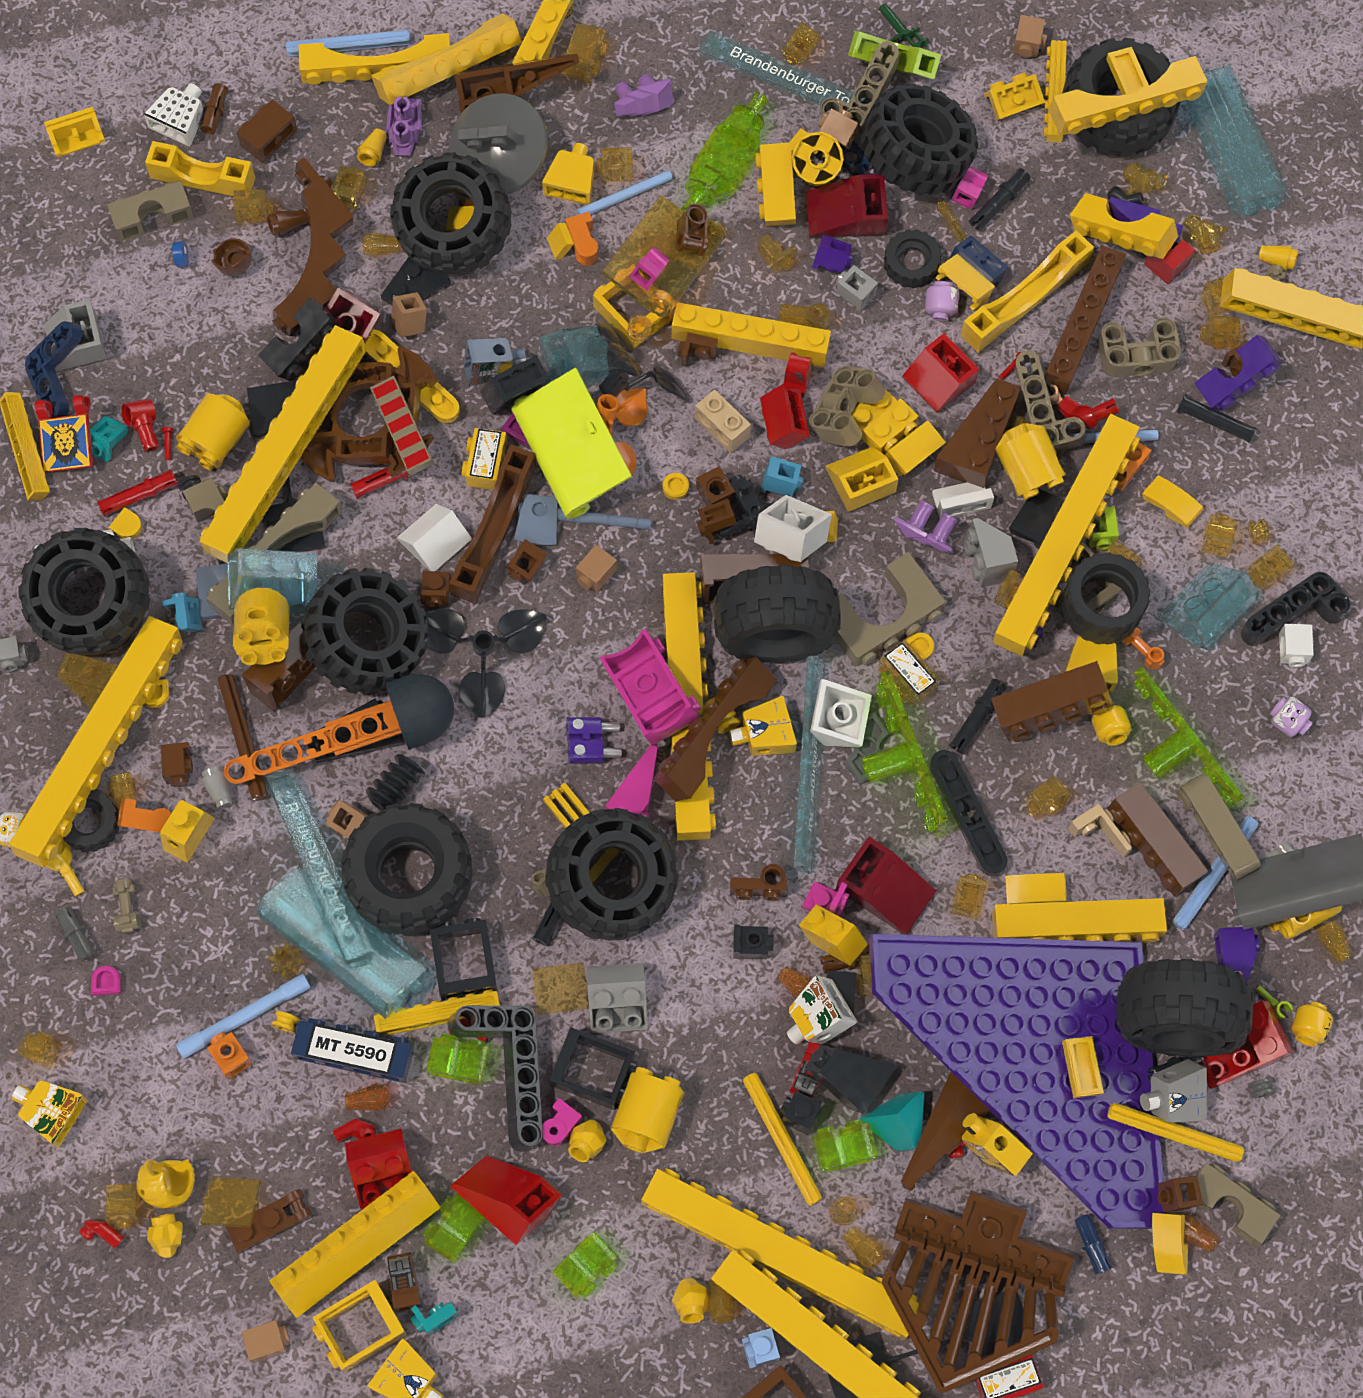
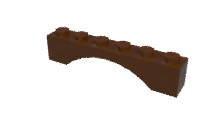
M513 445L509 446L483 519L469 547L459 559L449 582L452 596L477 604L516 515L519 503H521L536 469L535 453Z
M757 657L746 660L740 659L733 665L731 669L733 672L729 678L719 684L717 694L704 704L702 708L704 710L703 713L690 723L688 733L673 746L674 752L659 765L658 769L660 771L654 777V780L675 802L690 799L704 781L708 747L719 723L739 705L763 699L777 679Z

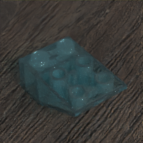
M597 325L565 328L539 338L540 352L553 381L575 367L578 369L586 386L601 381L609 375L607 360L608 343L599 334Z

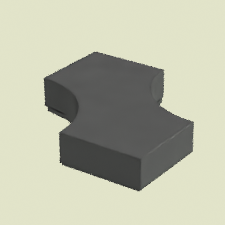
M875 712L868 715L862 746L855 747L853 753L844 761V765L859 786L883 770L878 758V749L882 741L890 733Z

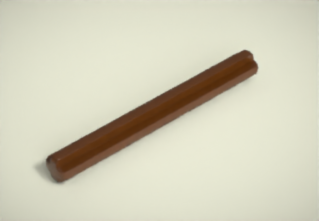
M224 674L218 679L239 756L248 754L250 757L255 752L236 682L232 674ZM257 758L256 766L260 769V765ZM255 774L256 779L247 781L253 801L263 800L268 796L262 775Z

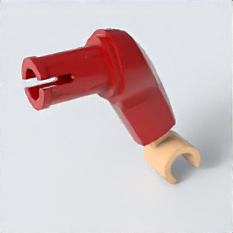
M1053 384L1050 385L1051 390L1055 393L1049 396L1051 405L1057 404L1056 410L1065 418L1076 417L1081 419L1087 430L1097 428L1098 422L1108 418L1110 414L1120 413L1114 398H1110V400L1091 408V406L1080 405L1069 396L1062 399L1058 387Z

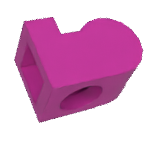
M970 166L961 180L952 201L972 210L988 175ZM960 193L963 194V195H965V196H967V197H969V198H971V199H970V200H966V199L962 198V196L960 195Z
M653 247L641 259L629 277L647 291L670 259ZM642 269L651 277V279L647 280L642 278L639 274V270Z
M560 1098L552 1106L553 1111L557 1114L554 1118L544 1122L542 1126L544 1141L554 1147L562 1145L568 1139L572 1130L583 1120L582 1115Z

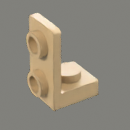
M1099 804L1071 822L1068 830L1074 838L1081 833L1084 836L1090 834L1098 827L1097 823L1123 858L1132 849L1130 846L1131 841L1127 834L1118 830L1111 813L1107 809H1102Z

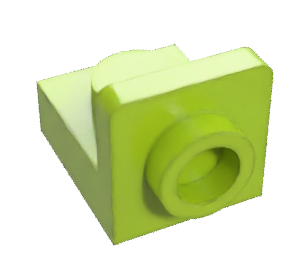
M1115 506L1106 507L1102 516L1097 518L1098 532L1092 533L1088 542L1089 547L1107 550L1116 545L1119 532Z

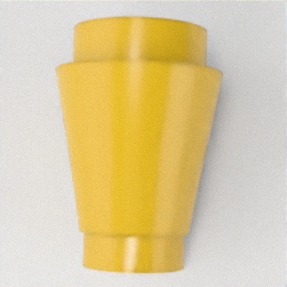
M374 129L357 149V159L363 165L373 167L381 161L387 134L383 130Z
M1262 245L1258 260L1270 265L1282 266L1284 271H1287V269L1294 270L1299 250L1293 249V246Z

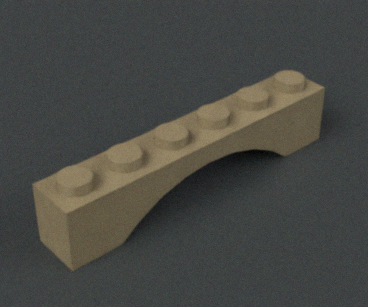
M316 482L311 488L304 489L294 506L284 510L281 519L276 525L268 527L257 545H252L247 549L244 558L238 565H232L227 571L226 577L219 584L216 583L210 588L206 597L209 607L234 627L236 601L247 590L255 588L257 579L270 558L282 547L297 538L325 531L342 513L340 501Z

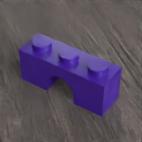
M1257 334L1237 350L1242 358L1243 367L1236 377L1229 378L1224 370L1214 367L1194 383L1211 408L1216 410L1230 408L1235 404L1237 397L1251 392L1256 388L1258 381L1262 378H1268L1278 371L1277 367L1283 362L1265 337Z

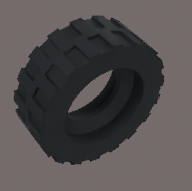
M908 229L904 232H898L895 237L889 240L885 250L884 269L887 271L888 277L892 278L894 283H898L905 288L923 287L925 284L931 283L933 278L937 276L941 264L942 251H940L939 243L925 231ZM911 248L921 251L925 256L924 265L916 270L905 268L900 262V255L903 251Z
M98 789L91 790L86 799L85 808H94L100 812L101 824L99 828L92 833H81L75 828L73 820L70 833L63 837L64 841L76 851L81 850L88 853V851L95 852L100 848H105L110 841L112 842L115 839L114 836L119 831L117 826L118 809L111 798L104 792H99Z

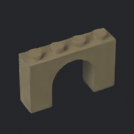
M909 552L886 565L884 576L899 594L904 604L905 612L894 623L878 626L864 621L859 617L844 595H839L841 629L838 630L836 641L855 667L861 663L864 665L871 663L877 657L878 652L883 649L886 651L893 649L899 643L900 638L905 635L908 637L920 631L922 624L927 621L933 623L943 615L946 601Z

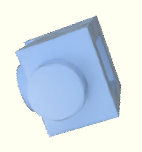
M772 1328L751 1333L747 1338L742 1339L750 1369L779 1361L780 1356Z

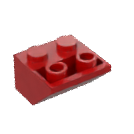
M943 333L922 350L902 375V378L938 413L976 383L979 368Z
M402 1128L345 1143L347 1164L360 1209L367 1207L412 1172Z

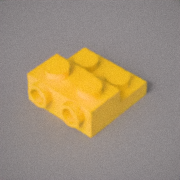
M886 389L884 397L879 402L874 404L860 403L851 414L862 431L861 439L869 447L874 446L881 453L890 450L899 443L898 440L904 435L908 436L918 427L919 415L901 398L897 401Z

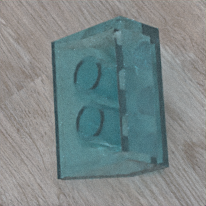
M237 548L227 556L229 610H235L236 601L247 590L270 588L286 598L290 606L289 613H306L305 608L314 595L317 583V553Z
M1210 562L1162 610L1158 617L1190 645L1208 650L1250 608L1251 604L1259 597V594L1247 572Z

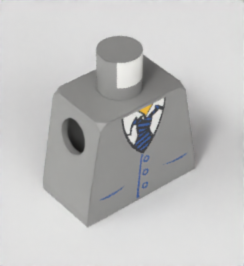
M1188 1059L1153 1074L1151 1077V1092L1140 1096L1142 1108L1145 1111L1151 1110L1153 1115L1170 1123L1207 1120V1068Z

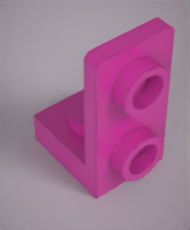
M814 881L802 908L810 912L817 904L841 917L850 895L846 893L848 884L842 882L838 892Z

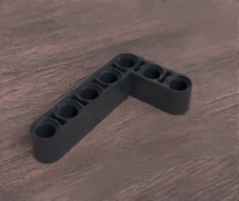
M462 1006L448 1019L447 1025L451 1034L464 1038H503L509 1143L516 1151H527L541 1141L543 1134L535 1014L530 1008L525 1006ZM459 1016H464L468 1020L469 1027H464L460 1023ZM487 1016L494 1018L496 1028L488 1024ZM515 1016L521 1018L524 1024L523 1028L517 1026L514 1020ZM516 1044L524 1048L525 1056L517 1052ZM518 1073H522L526 1077V1085L518 1080ZM520 1101L526 1103L529 1109L528 1113H524L520 1109ZM521 1130L528 1132L530 1142L523 1140Z

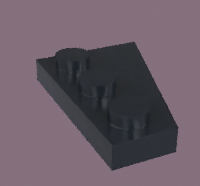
M374 698L346 715L376 706L379 703ZM379 713L377 716L382 721V730L388 729L383 719V713ZM366 718L361 725L362 730L367 734L374 733L378 727L376 720L373 718ZM340 727L335 733V738L340 743H346L351 738V732L347 727ZM395 735L335 756L334 752L314 759L317 763L350 757L358 753L379 751L378 749L391 746L398 747L402 746L403 743L399 736ZM317 736L312 737L313 742L308 744L307 747L309 749L315 748L317 752L321 751V745L324 744V740H319Z

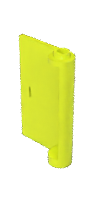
M576 367L529 396H522L514 402L515 405L512 407V412L532 452L535 453V458L566 519H574L583 515L590 509L589 502L633 477Z

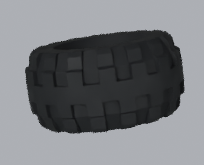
M1126 37L1121 41H1116L1115 38L1106 39L1100 42L1099 45L1094 44L1082 52L1078 59H1075L1068 72L1062 94L1074 90L1096 95L1108 90L1120 91L1106 60L1108 53L1132 47L1149 86L1168 70L1170 62L1163 52H1156L1154 46L1147 42L1141 44L1134 42V38ZM1181 102L1171 107L1153 109L1147 114H1135L1123 121L1114 120L1107 122L1098 128L1090 127L1083 129L1077 133L1080 136L1079 140L1088 148L1093 146L1099 149L1098 153L1107 156L1109 153H1116L1118 157H1127L1132 155L1133 152L1137 154L1152 149L1153 145L1161 142L1166 137L1176 119Z
M444 152L443 156L434 157L431 155L424 158V162L416 167L412 166L404 173L405 178L402 182L397 183L393 192L394 199L390 205V217L393 225L392 228L399 244L416 264L438 275L457 274L461 276L469 274V271L476 268L482 269L489 264V260L493 256L501 252L506 237L510 234L512 212L504 185L488 165H484L477 158L470 155L461 156L457 155L456 152ZM447 193L467 195L473 202L474 211L471 219L464 227L454 232L443 233L435 231L429 226L427 213L437 198Z
M74 528L71 531H60L52 535L50 540L44 544L40 543L32 551L33 556L28 563L25 562L21 572L23 577L20 586H18V598L21 599L23 608L21 611L25 620L43 641L56 649L70 654L82 656L108 653V650L122 646L129 641L128 638L134 631H138L144 622L142 619L145 611L149 609L150 583L142 561L126 543L101 530ZM84 566H91L98 569L104 575L106 582L104 598L100 605L92 612L82 616L72 615L63 608L60 592L62 584L66 577L74 570Z
M768 565L741 571L738 575H732L720 585L718 594L713 602L715 635L718 637L723 650L731 656L734 655L737 659L746 660L757 657L761 663H785L788 661L805 660V658L821 654L823 650H828L834 644L838 630L841 629L840 600L837 589L834 588L831 579L818 570L813 571L808 567Z
M397 803L385 806L386 809L381 812L371 813L364 818V822L357 829L354 828L348 838L347 846L343 850L341 876L351 905L368 924H372L380 931L391 935L392 933H397L404 936H417V933L430 932V929L439 927L449 918L452 919L460 911L459 908L464 900L467 899L471 889L473 877L472 859L469 846L461 830L444 813L435 808L434 810L426 808L423 804L410 803L406 806H398ZM410 849L422 851L429 855L434 864V875L430 882L421 890L401 894L389 890L383 883L382 868L392 855Z
M600 809L578 818L558 836L547 859L546 887H548L551 897L550 901L555 911L557 910L564 919L563 921L572 929H576L583 933L584 936L593 939L622 940L636 936L649 929L669 909L674 900L675 889L678 887L679 874H677L676 869L678 861L675 851L671 849L667 841L668 837L661 828L655 827L650 822V819L642 814L629 812L628 809ZM608 847L617 848L625 852L632 859L637 869L638 880L635 890L628 897L619 900H612L601 895L594 888L589 876L590 860L599 850Z
M1193 959L1148 961L1129 969L1118 986L1117 1026L1121 1029L1122 1037L1132 1046L1151 1053L1187 1057H1210L1222 1053H1230L1243 1046L1247 1036L1251 1033L1253 994L1248 987L1246 978L1238 971L1235 972L1234 969L1225 965H1218L1215 962L1195 961Z

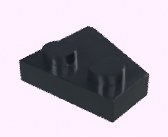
M408 257L381 294V300L392 305L394 296L418 292L423 301L431 297L433 292L443 287H449L451 279L435 274L428 269H423Z

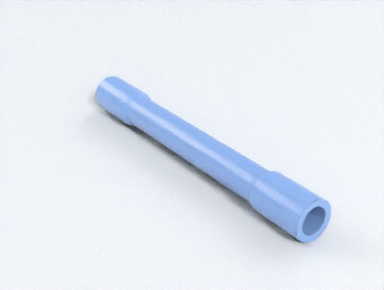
M302 973L282 984L275 991L203 1031L192 1034L175 1045L182 1058L185 1059L205 1048L215 1035L221 1032L227 1034L280 1003L291 1000L309 990L311 987Z

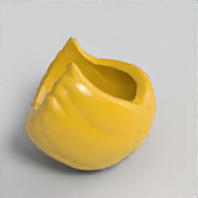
M148 1159L138 1171L136 1187L139 1196L149 1205L160 1209L175 1208L184 1204L192 1193L195 1182L194 1168L189 1159L183 1161L164 1160L161 1162Z

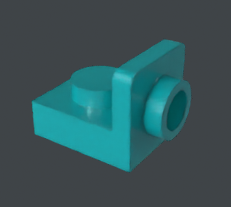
M107 416L99 420L90 429L92 455L106 462L112 459V448L127 435L128 426Z
M442 1302L428 1312L430 1316L426 1319L417 1306H413L411 1310L415 1315L410 1319L419 1333L425 1330L431 1336L459 1315L451 1302L446 1305Z

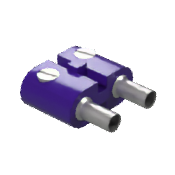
M567 717L566 736L569 764L603 763V758L621 757V748H603V740H601L602 732H619L620 723L601 722L600 717Z

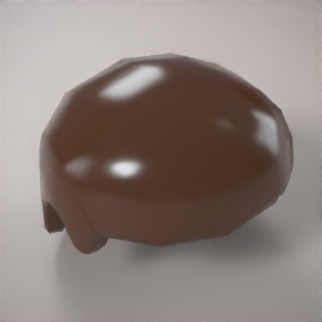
M230 238L222 241L217 248L213 249L214 259L211 262L224 275L236 276L244 273L250 266L252 259L251 249L243 240Z

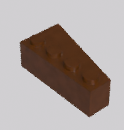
M996 378L936 457L934 472L984 488L997 457L995 448L1007 431L1018 404L1021 386Z

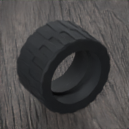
M1105 552L1104 554L1097 553L1089 558H1085L1074 568L1062 595L1061 609L1067 625L1071 627L1075 634L1081 636L1082 639L1095 644L1102 643L1107 645L1124 640L1125 637L1130 636L1135 628L1138 627L1148 608L1151 595L1148 585L1149 581L1145 577L1144 571L1134 561L1125 558L1123 555ZM1092 581L1111 582L1124 591L1129 600L1130 609L1126 614L1118 617H1105L1096 614L1085 604L1081 595L1082 587Z

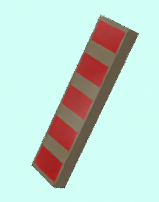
M392 376L370 387L408 474L411 476L433 465L434 462L396 378Z

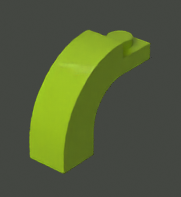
M855 31L848 56L870 63L879 44L888 40ZM893 42L899 50V64L896 71L934 80L941 54ZM883 57V62H884L883 66H885V61H886V59H887V58H884V57Z

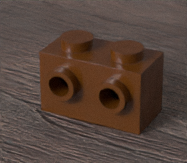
M272 99L266 105L261 106L254 117L240 126L237 131L240 146L263 163L297 131L295 117Z

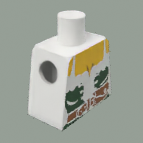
M816 975L789 1007V1013L796 1024L787 1031V1035L797 1045L804 1039L808 1042L824 1044L855 1025L858 1021L833 980Z

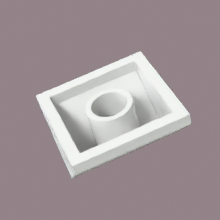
M435 504L401 533L397 540L429 571H438L472 541V538L452 510Z
M821 679L810 732L826 746L861 747L872 695Z

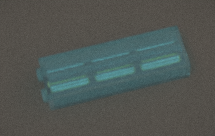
M1228 65L1203 72L1208 82L1202 96L1193 101L1185 100L1183 102L1233 216L1241 214L1249 216L1259 209L1276 208L1281 204L1286 189L1231 66Z
M300 867L294 868L259 900L257 916L383 1018L386 1019L392 1012L398 1013L406 1004V998L411 994L416 995L424 986L425 967L340 899L333 900L332 904H330L329 900L337 897L333 894V897H327L326 892L328 890H324L320 883ZM331 909V912H332V913L337 912V911H340V910H343V911H342V912H339V913H336V914H333L334 918H332L331 913H330L329 910ZM344 915L347 917V922L341 924L337 921V918ZM345 917L339 918L340 922H344L346 920ZM345 924H350V925L344 926V927H343V930H341L342 927H340V926L345 925Z

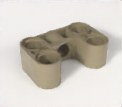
M1167 317L1158 318L1154 322L1148 342L1127 343L1124 328L1116 322L1105 324L1098 339L1101 366L1103 372L1110 377L1167 373L1175 368L1181 354L1175 322ZM1158 332H1163L1166 336L1160 335ZM1107 336L1113 337L1116 340H1109ZM1162 355H1168L1171 359H1166ZM1111 360H1117L1120 364H1115Z
M851 366L840 367L834 372L816 408L810 415L809 424L824 443L841 446L855 445L862 437L861 429L851 416L858 402L866 404L879 402L885 395V388L870 369Z

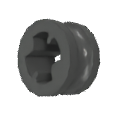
M1264 1078L1249 1083L1248 1088L1253 1090L1251 1098L1257 1099L1275 1094L1277 1090L1272 1087L1273 1078Z

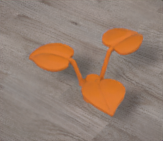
M645 388L629 389V391L623 390L617 398L610 394H604L599 397L596 406L611 436L612 425L615 419L625 426H637L645 420L647 416ZM616 442L630 473L633 475L636 468L634 450L626 442Z

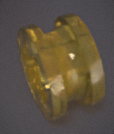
M643 315L632 317L627 327L628 336L636 342H642L649 337L651 331L650 320ZM636 323H640V327L645 326L643 333H637L638 330H633Z
M1259 519L1257 523L1254 520L1249 521L1248 532L1251 542L1253 544H1258L1260 540L1268 542L1269 529L1264 519Z

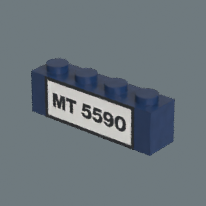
M309 1018L308 1022L299 1021L291 1051L294 1059L406 1083L414 1052L412 1045L408 1044L409 1041L407 1039L392 1037L391 1040L380 1038L381 1034L365 1030L363 1034L352 1032L353 1028L337 1024L336 1028L325 1026L324 1021Z

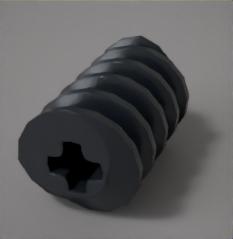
M397 754L394 757L396 763L390 762L387 765L389 772L383 770L380 773L382 780L375 779L373 781L375 789L371 787L366 789L369 801L379 811L385 810V806L396 804L395 797L401 800L405 799L401 790L412 791L408 782H420L415 775L417 772L425 775L423 769L412 759Z

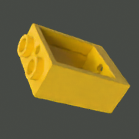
M632 265L627 270L618 272L607 285L603 284L596 289L593 294V307L610 325L622 331L629 338L634 349L673 319V307L652 285L646 291L629 277L635 269ZM631 282L657 307L632 327L607 301Z
M373 1280L312 1317L316 1323L312 1330L320 1343L326 1341L331 1350L326 1353L334 1369L340 1367L344 1373L407 1335L376 1280ZM371 1296L391 1333L346 1360L326 1323Z

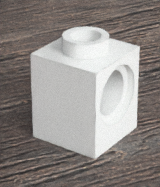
M1284 624L1279 632L1280 663H1287L1290 667H1302L1309 663L1314 655L1312 625Z

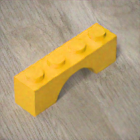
M152 141L145 161L150 179L168 183L181 181L183 186L243 199H249L255 181V174L250 161L226 157L224 161L219 163L202 162L186 155L177 146Z
M1088 193L1083 195L1070 214L1074 231L1077 230L1082 236H1090L1104 243L1109 242L1119 245L1124 249H1132L1147 256L1163 259L1178 238L1174 219L1150 213L1148 216L1137 221H1118L1112 218L1107 199Z

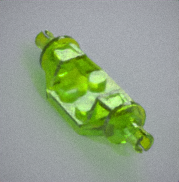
M754 92L748 105H735L732 114L713 130L690 167L689 179L685 184V189L690 196L681 208L682 213L690 204L702 205L704 203L706 205H713L717 200L731 196L736 192L756 160L755 153H759L760 130H762L765 124L760 112L768 102V98L763 93L759 99L760 92ZM713 185L718 186L715 190L712 188Z

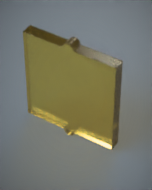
M582 963L533 969L535 989L532 992L536 995L538 1015L587 1009L585 989L588 986L584 982Z
M211 1177L207 1196L203 1198L204 1209L200 1223L202 1225L251 1228L255 1208L259 1206L257 1198L261 1184L260 1180Z

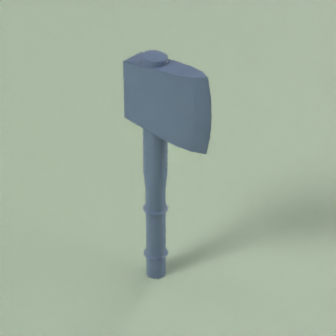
M526 494L524 502L519 503V520L514 540L521 542L526 539L534 545H556L557 520L650 530L651 519L609 515V513L601 514L590 511L577 518L566 519L562 509L558 507L556 497Z

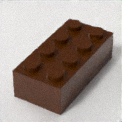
M1097 661L991 698L1001 729L1008 741L1014 740V742L1027 740L1030 734L1039 731L1040 733L1050 732L1056 729V725L1065 722L1067 724L1076 723L1082 720V716L1093 713V715L1102 714L1109 710L1108 707L1113 706L1110 693Z

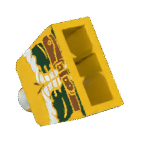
M42 1080L37 1082L33 1090L20 1084L12 1095V1100L23 1105L18 1116L58 1149L88 1101L78 1092Z

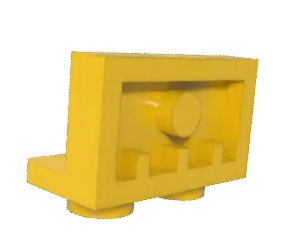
M1026 72L1013 76V82L1004 84L1002 80L989 85L990 90L983 94L985 98L989 97L997 120L1045 103L1036 74L1027 76Z

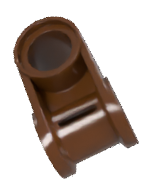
M690 204L677 220V238L675 243L677 251L688 250L696 252L698 256L705 254L708 246V214L702 205Z

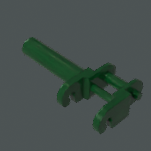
M887 3L879 7V11L898 33L892 38L891 42L897 43V40L899 42L904 40L908 41L912 47H927L929 39L923 38L920 35L919 27L912 28L909 31ZM914 36L919 41L916 44L911 40Z

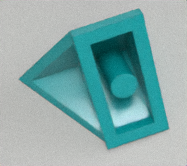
M924 1092L900 1093L859 1119L895 1151H913L916 1149L922 1133Z

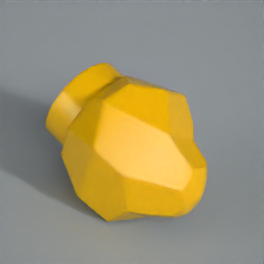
M588 1120L572 1130L570 1133V1146L568 1148L571 1157L580 1162H587L603 1149L606 1138L601 1125L595 1120Z
M174 1213L152 1217V1226L147 1231V1239L160 1257L171 1258L174 1256L177 1247L181 1245L183 1224L175 1220Z
M693 1278L681 1280L672 1298L673 1305L680 1315V1320L683 1323L692 1324L704 1319V1312L708 1310L709 1300L706 1287L699 1284Z

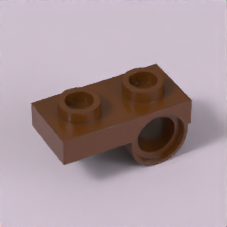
M777 864L766 865L761 871L760 878L730 879V895L736 896L738 900H751L752 896H764V900L778 901L781 897H786V874L784 869ZM768 875H775L779 878L780 882L776 885H770L765 881V878Z

